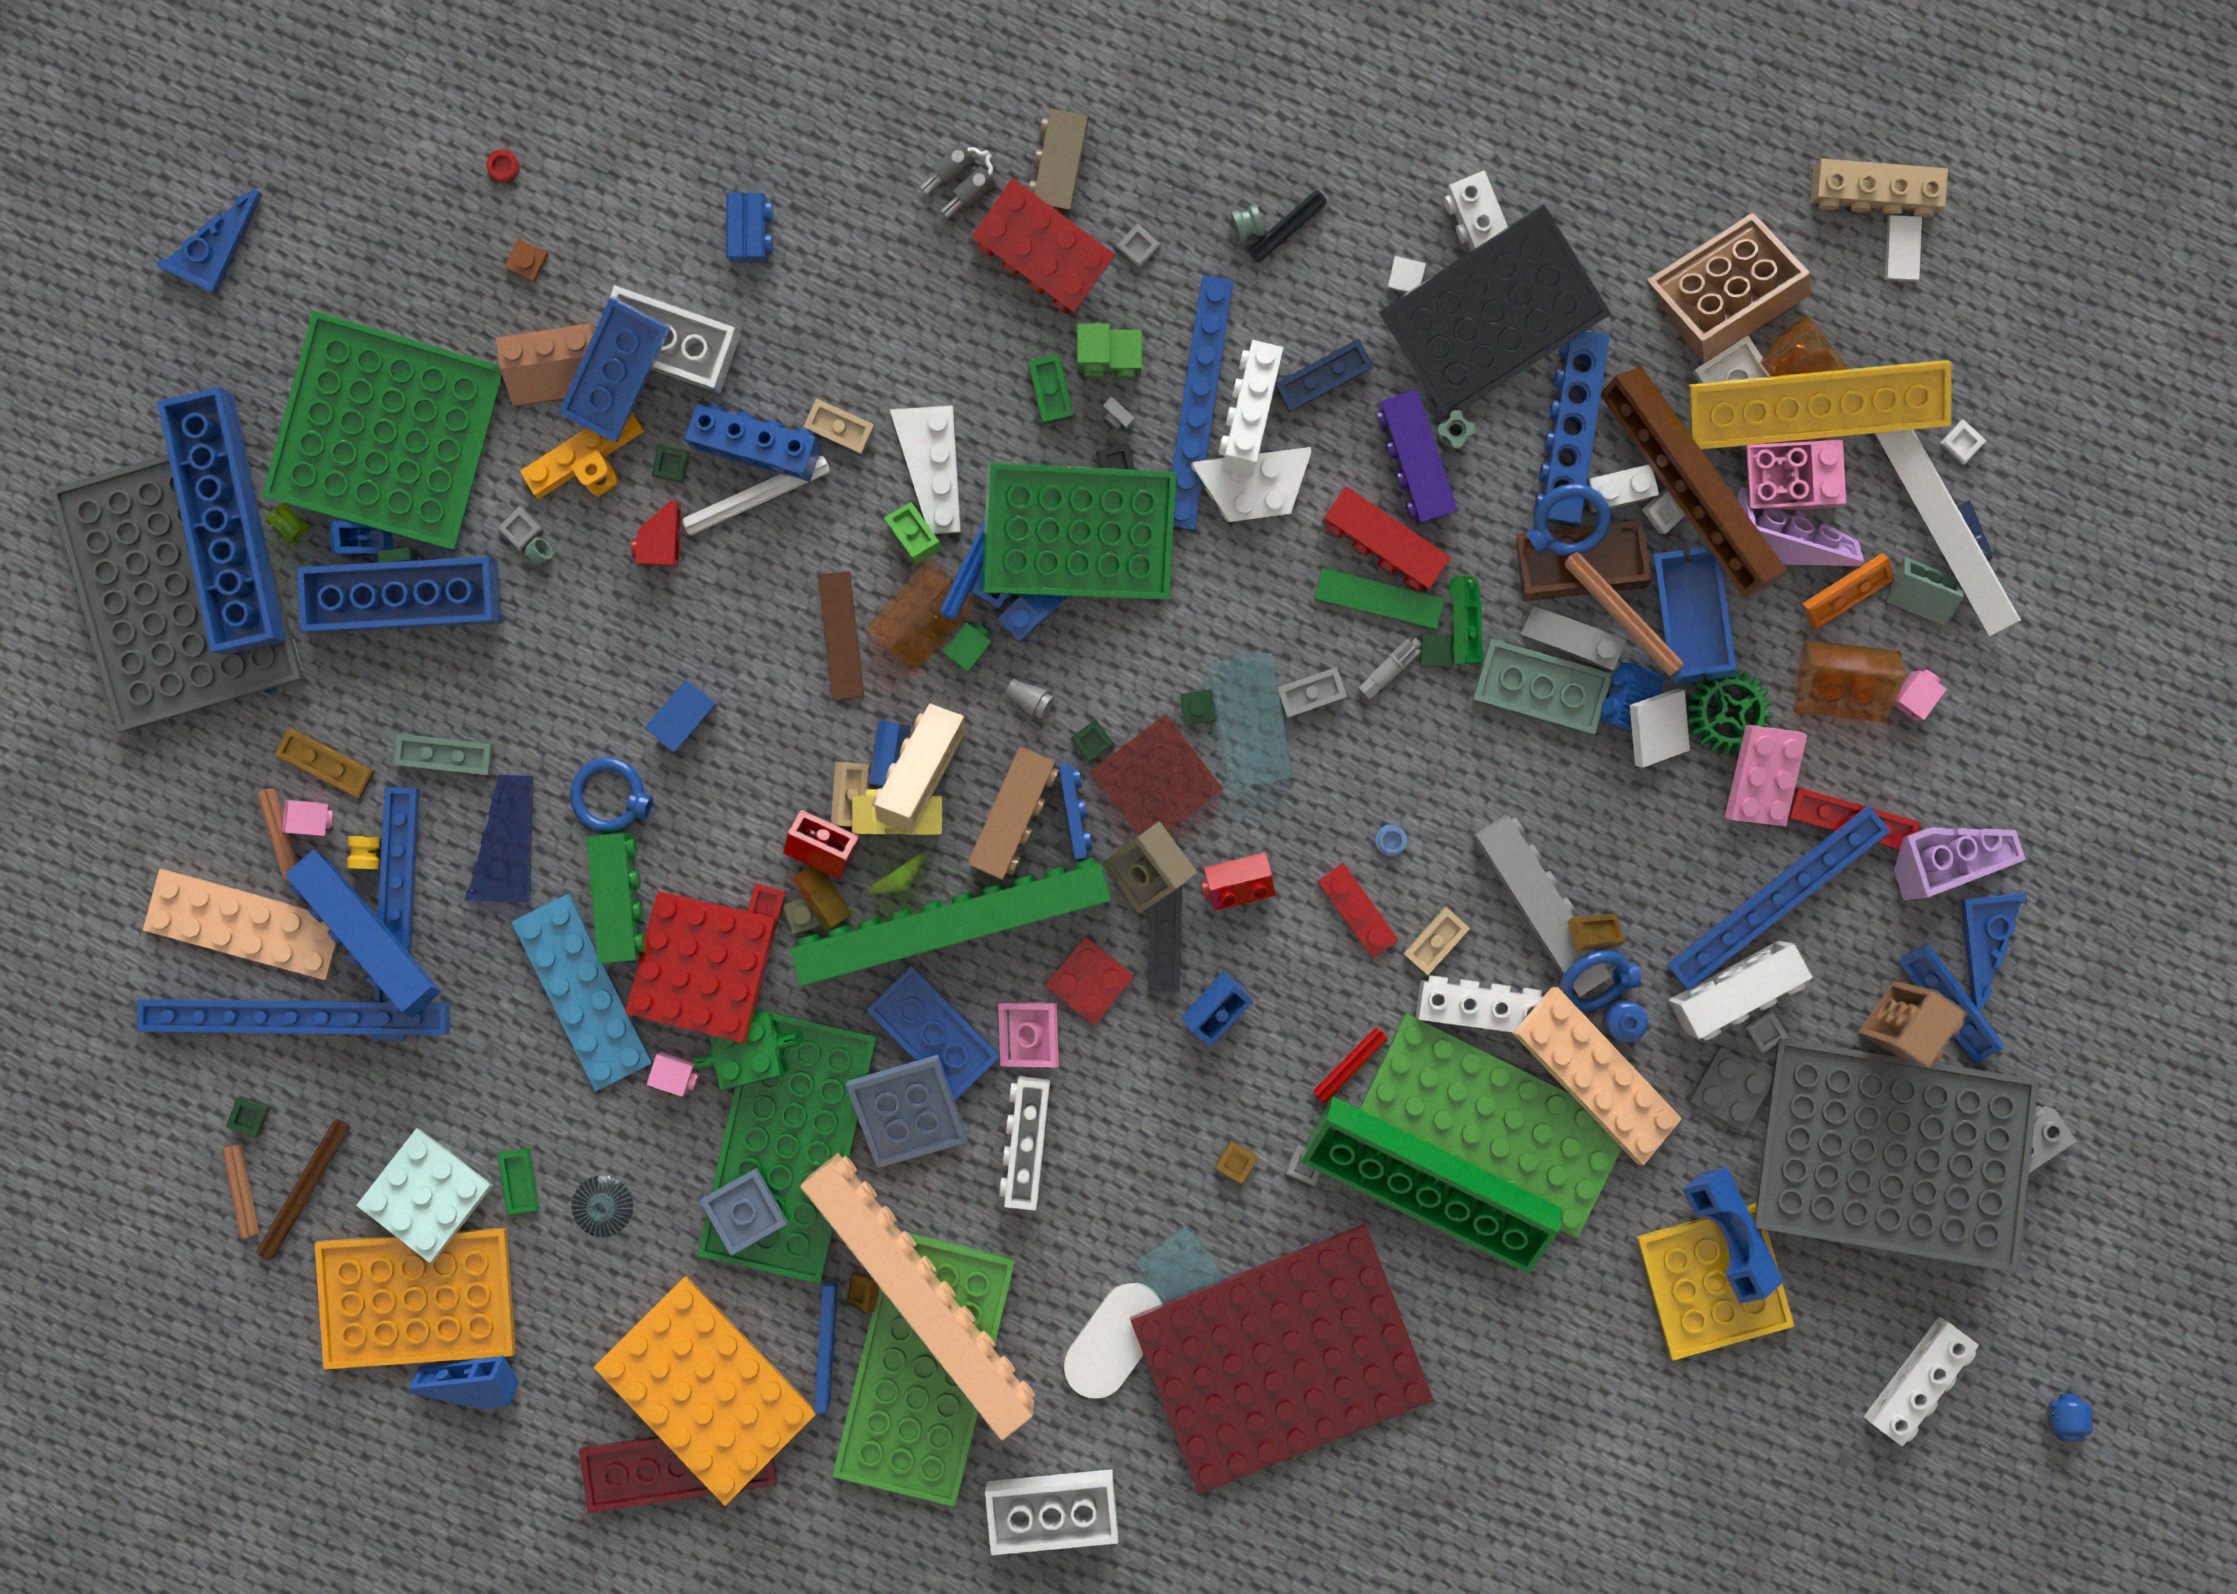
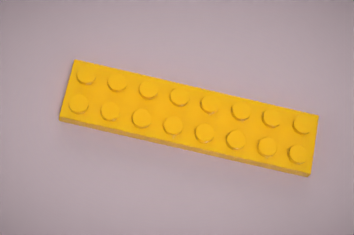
M1943 360L1690 384V435L1700 449L1951 426L1952 362Z

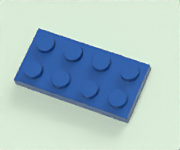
M610 297L558 413L614 443L618 442L671 327L615 297Z
M913 965L867 1009L871 1016L916 1061L935 1055L939 1056L954 1100L1000 1057V1054Z

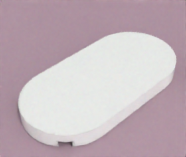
M1128 1283L1114 1288L1106 1296L1074 1340L1065 1356V1376L1069 1385L1077 1393L1088 1398H1104L1116 1392L1144 1355L1130 1317L1162 1304L1160 1297L1153 1289L1141 1283Z

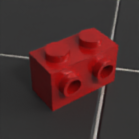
M801 810L787 834L783 854L841 880L854 856L859 836Z

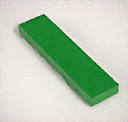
M1326 568L1321 569L1314 596L1316 600L1434 630L1438 628L1445 600L1437 596Z

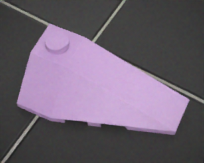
M1743 487L1740 489L1737 497L1738 502L1783 564L1862 566L1864 563L1858 540L1826 524H1821L1818 529L1815 528L1805 518L1806 514L1799 510H1795L1792 516L1780 509H1750L1749 490Z
M1931 827L1903 838L1894 873L1903 900L1928 898L2026 859L2016 830ZM2009 843H2010L2011 846H2012L2013 852H2011Z

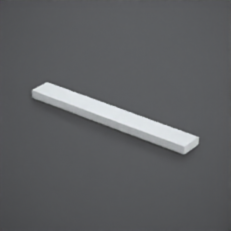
M1914 430L1875 433L1988 635L1991 636L2020 621V617Z

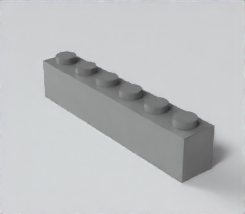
M1504 815L1473 835V837L1563 977L1569 967L1577 960L1596 951L1594 949L1576 950L1567 923L1577 913L1568 898L1562 899L1556 889L1560 887L1558 881L1550 871L1545 873L1539 862L1543 859L1533 844L1527 845L1522 837L1526 832L1516 817L1511 819L1510 816ZM1610 963L1598 964L1584 971L1573 985V994L1580 997L1612 977L1607 970L1611 967Z

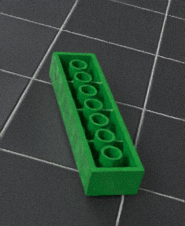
M1334 1096L1307 1139L1300 1163L1527 1274L1531 1273L1559 1233L1562 1214L1561 1207Z

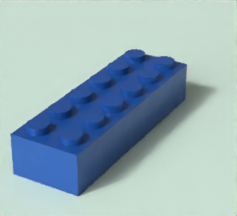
M491 557L297 567L301 632L319 634L501 623L498 560Z

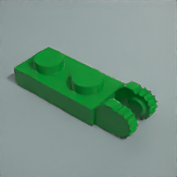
M1456 575L1449 581V595L1454 600L1452 612L1454 643L1452 649L1455 656V664H1481L1483 662L1479 581H1477L1475 576L1464 577Z

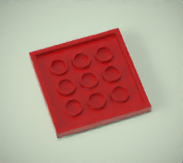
M657 891L645 936L646 952H642L640 955L625 1014L747 1043L779 919Z

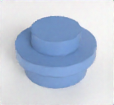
M1385 825L1378 830L1375 844L1382 854L1396 856L1405 849L1407 836L1399 826Z

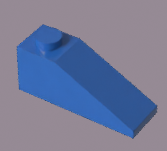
M1022 594L998 619L1022 643L1070 596Z
M497 1356L420 1365L409 1387V1391L415 1395L477 1409L509 1406L519 1381L505 1357Z

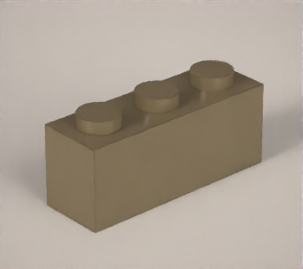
M1050 109L1049 118L1042 119L1040 137L1045 139L1043 149L1036 150L1034 168L1039 170L1037 180H1031L1029 190L1062 215L1070 216L1088 127V116Z

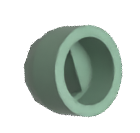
M536 537L528 543L524 550L525 558L528 557L531 560L530 563L532 565H542L553 557V550L546 540Z

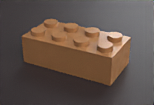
M1021 746L1019 747L967 864L1002 880L1007 874L1011 876L1014 874L1021 857L1016 856L1017 850L1020 845H1027L1033 832V828L1029 827V823L1033 815L1036 817L1040 816L1046 803V799L1041 797L1045 787L1052 788L1058 776L1059 770L1054 769L1056 762Z
M1893 981L1858 1033L1890 1055L1929 1067L1931 1064L1938 1062L1945 1051L1943 1046L1950 1036L1953 1037L1960 1031L1964 1023L1962 1019L1966 1012L1934 990Z

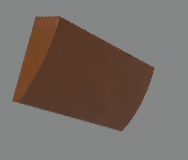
M1642 520L1611 523L1603 541L1593 550L1581 555L1615 591L1648 588L1652 581ZM1596 525L1550 530V532L1557 541L1572 544L1588 538L1595 530ZM1527 533L1516 534L1523 602L1591 594L1565 567V562L1569 556H1561L1548 549L1539 554Z

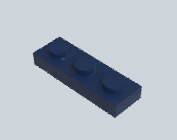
M1357 339L1275 383V387L1288 412L1291 413L1373 369L1374 366L1360 339Z

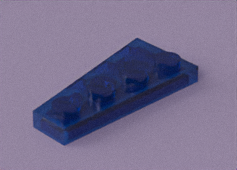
M499 775L488 813L487 826L482 834L477 862L474 863L471 874L473 875L464 901L530 902L534 776Z

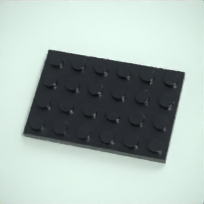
M1544 203L1378 311L1446 420L1452 411H1461L1611 315V312Z

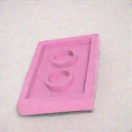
M1745 726L1726 809V818L1761 824L1787 825L1808 734L1776 728Z

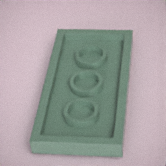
M1489 639L1472 700L1595 735L1602 713V705L1606 699L1613 674L1495 639Z

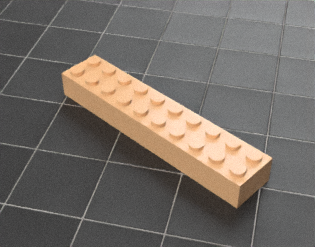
M837 1153L810 1174L801 1184V1188L1001 1440L1005 1439L1032 1417L1034 1408L1033 1397L1035 1396L1033 1390L1024 1380L1020 1383L1014 1376L1015 1368L1005 1356L1000 1358L993 1349L995 1343L986 1331L980 1333L973 1324L976 1320L966 1306L961 1308L954 1300L956 1294L946 1281L941 1283L934 1274L936 1268L926 1256L921 1258L914 1249L916 1243L906 1231L901 1233L894 1224L897 1220L887 1206L882 1208L874 1199L877 1194L867 1181L862 1183L855 1175L857 1168L847 1156L842 1158Z

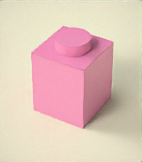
M1928 670L1913 671L1890 703L1915 721L1925 720L1947 689L1939 684L1941 679Z
M284 800L282 832L325 836V830L331 829L332 810H328V804Z
M660 1052L655 1057L647 1085L683 1097L688 1094L689 1090L694 1091L700 1076V1073L695 1072L694 1065L697 1063Z

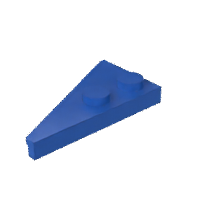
M252 188L250 192L242 194L234 201L236 204L221 216L217 214L198 229L195 236L183 241L180 244L182 246L167 259L162 258L156 266L216 294L262 193Z
M2026 893L1961 899L1972 1002L1978 1010L1984 1009V1004L1989 1000L1993 989L1991 988L1996 970L2001 968L2009 946L2008 939L2015 930L2017 923H2014L2021 903H2024L2026 900Z

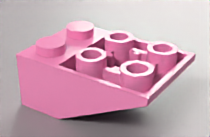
M1843 440L1746 445L1750 509L1804 510L1837 508L1846 504Z

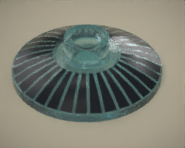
M596 1175L586 1179L577 1187L571 1201V1212L575 1223L582 1231L594 1237L606 1238L620 1233L627 1227L633 1216L634 1201L629 1188L621 1180L609 1175ZM600 1202L605 1205L606 1210L604 1213L596 1211V1203Z

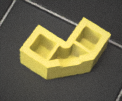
M865 789V796H852L853 834H911L876 820L875 807L872 806V802L878 789ZM931 796L912 834H942V796Z

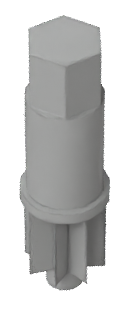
M1416 638L1412 642L1406 639L1392 654L1388 655L1389 657L1369 675V678L1358 689L1370 700L1401 671H1404L1420 654L1418 648L1422 644Z

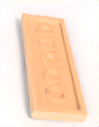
M159 869L143 930L322 980L329 979L338 946L327 933L330 930L329 926L324 921L322 923L318 922L309 913L307 908L165 869Z
M1552 987L1513 1032V1035L1638 1165H1645L1682 1119L1558 987Z

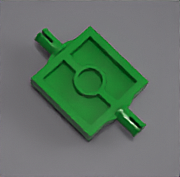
M771 1013L753 1016L747 1043L710 1035L711 1054L695 1057L693 1063L700 1064H696L694 1067L699 1071L714 1066L720 1090H728L784 1076L781 1063L782 1050L800 1046V1041L796 1040L799 1039L797 1033L780 1037L775 1030Z

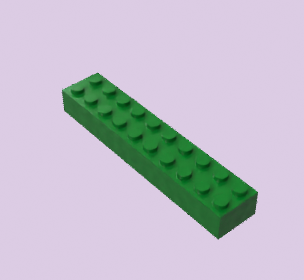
M1090 858L1076 862V869L1064 872L1063 866L1046 870L1044 872L1045 877L1034 880L1032 875L1014 879V886L1003 889L1002 883L982 889L983 894L973 897L971 891L951 897L952 903L942 905L941 900L923 904L920 906L921 911L912 914L911 909L908 908L889 914L890 920L881 922L879 916L858 923L859 929L851 930L850 925L827 931L829 937L820 939L819 933L796 940L798 945L790 949L799 984L803 986L1111 901L1102 863H1094V859Z

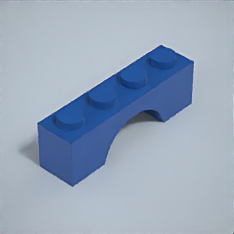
M1727 1167L1701 1173L1682 1190L1696 1217L1710 1219L1722 1231L1729 1249V1267L1726 1277L1739 1303L1766 1299L1784 1280L1759 1230L1755 1228V1222Z

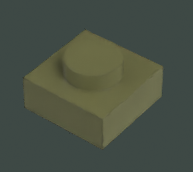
M804 898L783 905L793 935L821 926Z

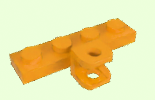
M632 412L618 442L614 443L586 428L520 470L533 495L538 500L575 476L592 494L599 497L618 484L617 475L605 457L645 431ZM606 477L604 484L597 485L598 481Z

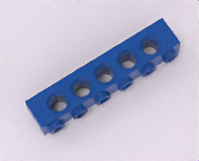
M1584 331L1559 347V356L1564 358L1562 369L1557 368L1554 378V387L1559 388L1557 400L1552 399L1549 409V418L1554 419L1552 431H1547L1545 436L1544 450H1549L1547 462H1542L1539 481H1544L1542 494L1537 493L1534 512H1536L1541 500L1553 490L1555 483L1587 485L1609 345V334ZM1575 358L1583 359L1586 362L1587 371L1585 373L1575 370L1573 366ZM1575 389L1581 393V404H1574L1569 400V390ZM1570 420L1577 425L1576 435H1568L1564 431V421ZM1565 451L1572 456L1573 462L1570 467L1560 464L1558 460L1560 452ZM1568 497L1560 500L1549 511L1547 522L1577 526L1581 523L1584 498Z

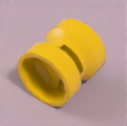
M348 836L347 845L350 847L351 852L350 856L347 857L346 868L379 869L380 859L377 857L376 850L380 848L381 837Z

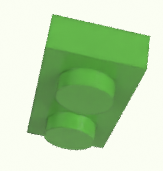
M912 502L884 517L888 527L915 565L943 549L940 541Z

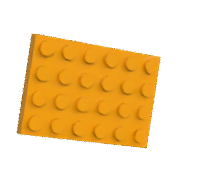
M507 1228L458 1231L434 1263H429L396 1236L325 1240L314 1243L323 1370L479 1359L497 1356L508 1357L516 1354Z
M687 1276L593 1367L724 1506L817 1414L814 1413V1408Z

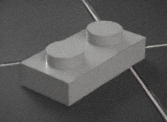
M1337 667L1276 688L1286 718L1347 697Z

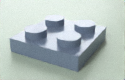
M757 1167L700 1199L702 1206L730 1255L739 1252L788 1223Z

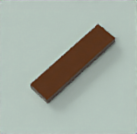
M851 572L820 574L818 578L832 700L865 697Z

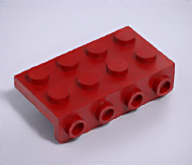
M1011 178L972 235V237L979 241L976 245L977 248L990 257L994 253L1004 260L1002 266L1015 276L1019 272L1030 279L1027 283L1029 287L1041 295L1046 291L1055 298L1052 303L1066 314L1070 310L1078 313L1081 308L1080 305L1116 256V254L1014 178Z

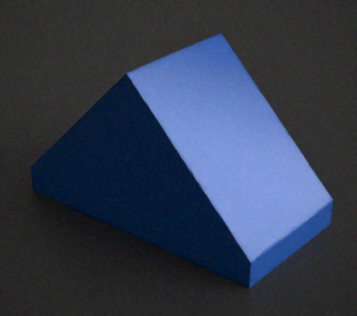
M352 521L329 522L332 554L347 558L377 555V551L393 549L392 533Z

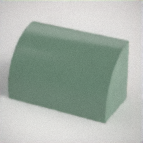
M1904 557L1897 568L1894 581H1892L1887 593L1886 602L1945 626L1964 598V590L1955 576Z

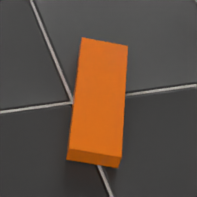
M1881 553L1802 603L1809 625L1814 630L1818 629L1894 581L1889 558Z

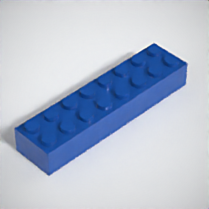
M217 387L157 401L210 652L228 655L286 642L234 395Z

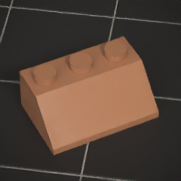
M589 323L495 338L500 370L512 405L520 406L564 399L596 328Z

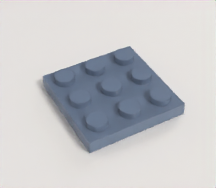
M938 1055L847 1081L848 1093L877 1168L967 1143L968 1137Z

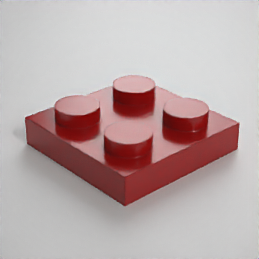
M1085 936L1047 982L1046 986L1095 1025L1133 979L1134 975Z

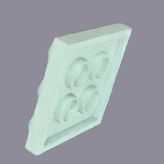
M416 1128L356 1206L429 1263H434L493 1185L422 1130Z

